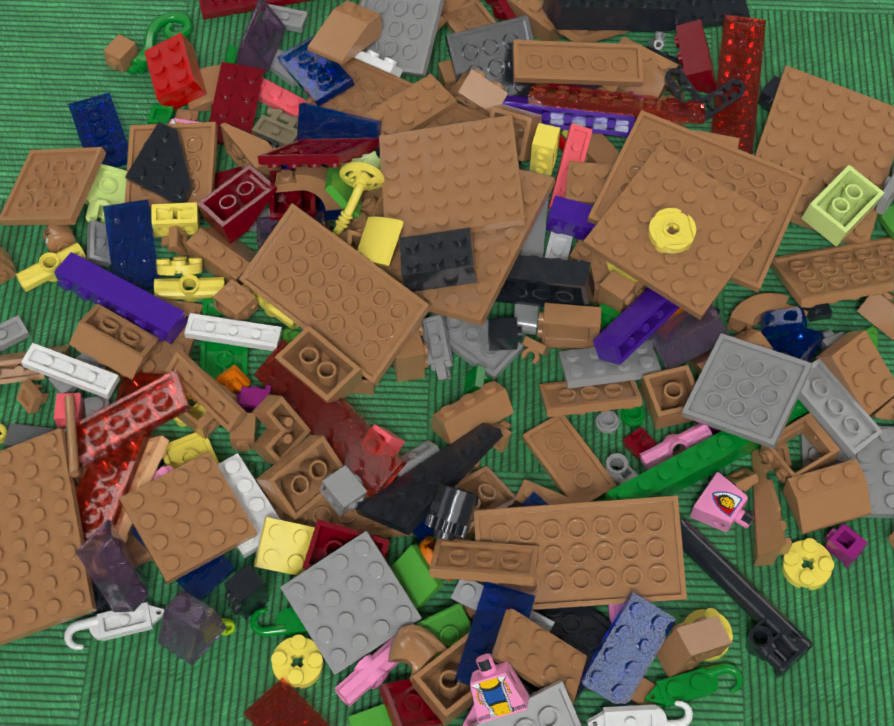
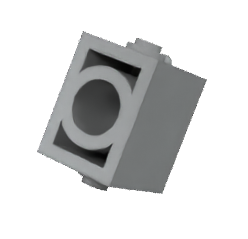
M346 465L335 473L329 474L322 481L319 489L320 493L340 517L349 510H354L364 500L367 493L361 479L356 474L353 475Z

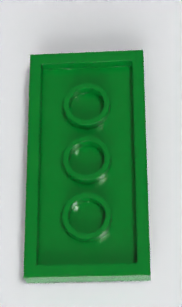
M203 299L202 315L227 319L215 309L213 299ZM201 340L200 368L216 380L217 376L233 365H236L248 378L249 347Z

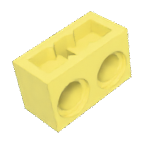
M538 123L532 142L530 171L538 174L552 175L558 155L560 128Z
M197 202L152 204V228L155 237L169 236V227L176 225L189 235H194L200 229V214Z

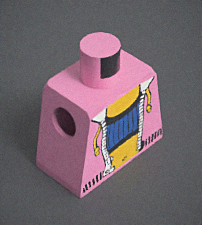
M491 654L479 656L476 659L479 670L472 673L470 681L478 723L527 710L529 694L510 663L504 662L495 665Z

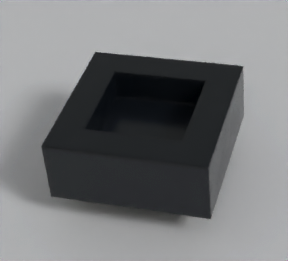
M829 303L815 305L811 308L803 307L804 310L808 311L807 319L809 322L829 319L833 314Z

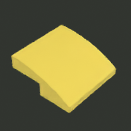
M368 217L357 251L379 267L389 266L404 222L386 217Z

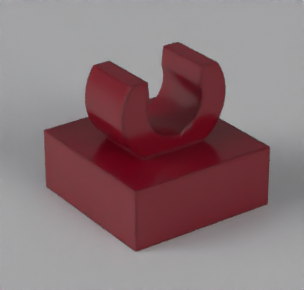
M639 427L622 441V445L637 461L640 460V453L657 445L642 427Z

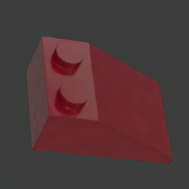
M249 164L197 204L205 221L231 244L250 229L277 191V187Z
M285 170L270 171V182L275 185L277 173ZM305 190L275 192L270 199V220H281L292 203L309 216L316 217L317 195Z

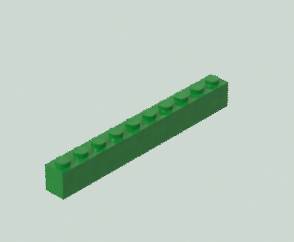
M799 399L785 427L810 413ZM721 431L613 488L606 493L604 501L671 496L757 450L762 445Z

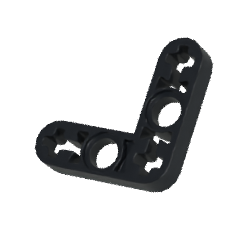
M678 68L669 69L664 78L667 88L694 124L705 123L739 100L745 92L744 83L739 79H732L702 99L682 70ZM671 74H673V76H679L678 83L680 84V86H682L683 83H685L686 85L681 87L678 92L675 90L678 89L677 83L675 81H669L671 79ZM731 85H733L734 87L739 86V94L735 92L730 94L728 97L730 101H728L725 94L730 92L732 88ZM683 91H690L693 99L685 102L681 99V93ZM715 96L721 97L723 105L721 107H714L711 99ZM706 102L708 110L703 113V118L695 117V110H703L706 107L703 103Z

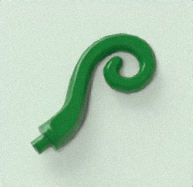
M168 12L160 15L150 23L145 33L143 49L130 61L131 66L127 69L131 76L136 73L142 74L148 69L144 51L156 45V36L162 28L166 39L182 33L186 38L191 34L193 23L188 15L181 12ZM171 23H179L183 25V28L178 32H173V24Z

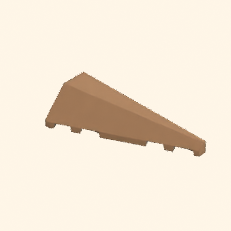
M760 449L751 452L752 471L757 474L759 480L758 483L752 485L753 516H755L753 519L754 566L774 565L777 556L788 554L792 546L791 538H786L784 530L787 525L785 521H782L781 507L773 481L767 479L766 472H768V466L764 464V460L759 452Z

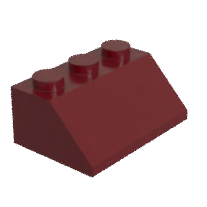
M700 19L676 26L677 35H674L676 47H680L677 56L679 64H683L684 67L680 68V70L683 71L695 90L711 94L717 90V85L702 21Z
M317 519L302 568L305 570L309 569L364 532ZM370 535L387 561L390 540Z

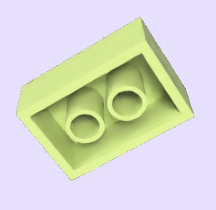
M848 165L810 203L801 219L837 247L873 210L884 192Z

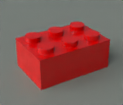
M182 33L144 51L156 99L161 105L172 106L176 110L206 95L194 47Z

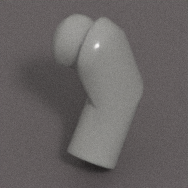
M656 31L655 37L650 38L648 41L649 47L661 50L666 42V33Z

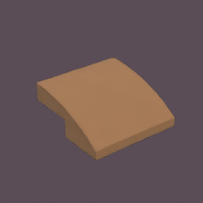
M221 65L200 69L206 95L188 103L189 110L199 112L211 110Z

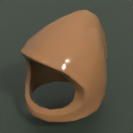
M411 624L397 631L391 643L388 662L408 664L412 670L410 682H412L413 675L424 668L438 653H443L448 648L425 628Z

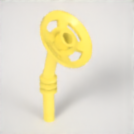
M350 162L341 167L339 172L340 178L348 186L354 188L345 210L340 212L342 215L338 216L339 220L335 221L337 224L332 232L335 235H341L344 229L348 228L347 224H350V219H353L352 214L363 190L372 191L382 187L385 177L375 166L363 162ZM353 170V172L349 173L348 177L345 175L347 172ZM366 172L372 174L374 177L371 178Z

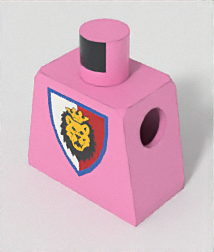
M717 472L694 505L690 517L721 531L728 532L734 522L748 529L755 516L743 510L748 500L747 495Z

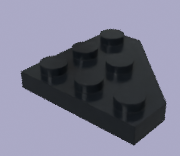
M158 122L126 174V180L171 203H186L194 188L190 179L189 168L179 132Z

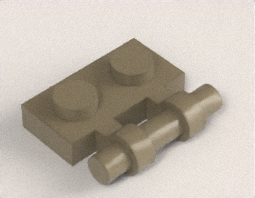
M269 107L267 115L271 117L262 115L253 127L252 134L256 137L262 134L279 141V147L297 141L301 136L298 128L305 131L308 123L302 121L296 115L286 114L282 109Z

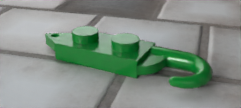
M266 608L256 610L250 619L251 629L259 636L309 634L293 608L282 610L276 618L275 626L262 627L258 624V617L267 612Z
M730 663L701 668L657 681L655 688L644 701L662 705L663 709L675 706L676 701L689 702L712 695L718 688L717 676L725 673H731L736 679L735 686L730 689V692L734 693L742 687L743 676L740 670Z

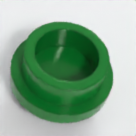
M641 406L632 409L623 408L621 419L627 426L637 427L644 422L645 412Z

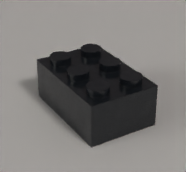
M470 228L399 238L401 276L404 286L412 292L477 283L475 250Z

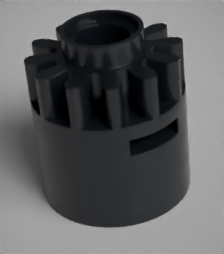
M438 482L424 525L434 528L433 535L453 541L456 536L466 538L480 495Z

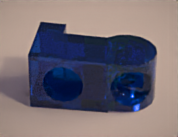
M803 307L779 309L766 312L762 316V334L766 338L776 339L780 336L797 334L798 338L807 337L808 321Z

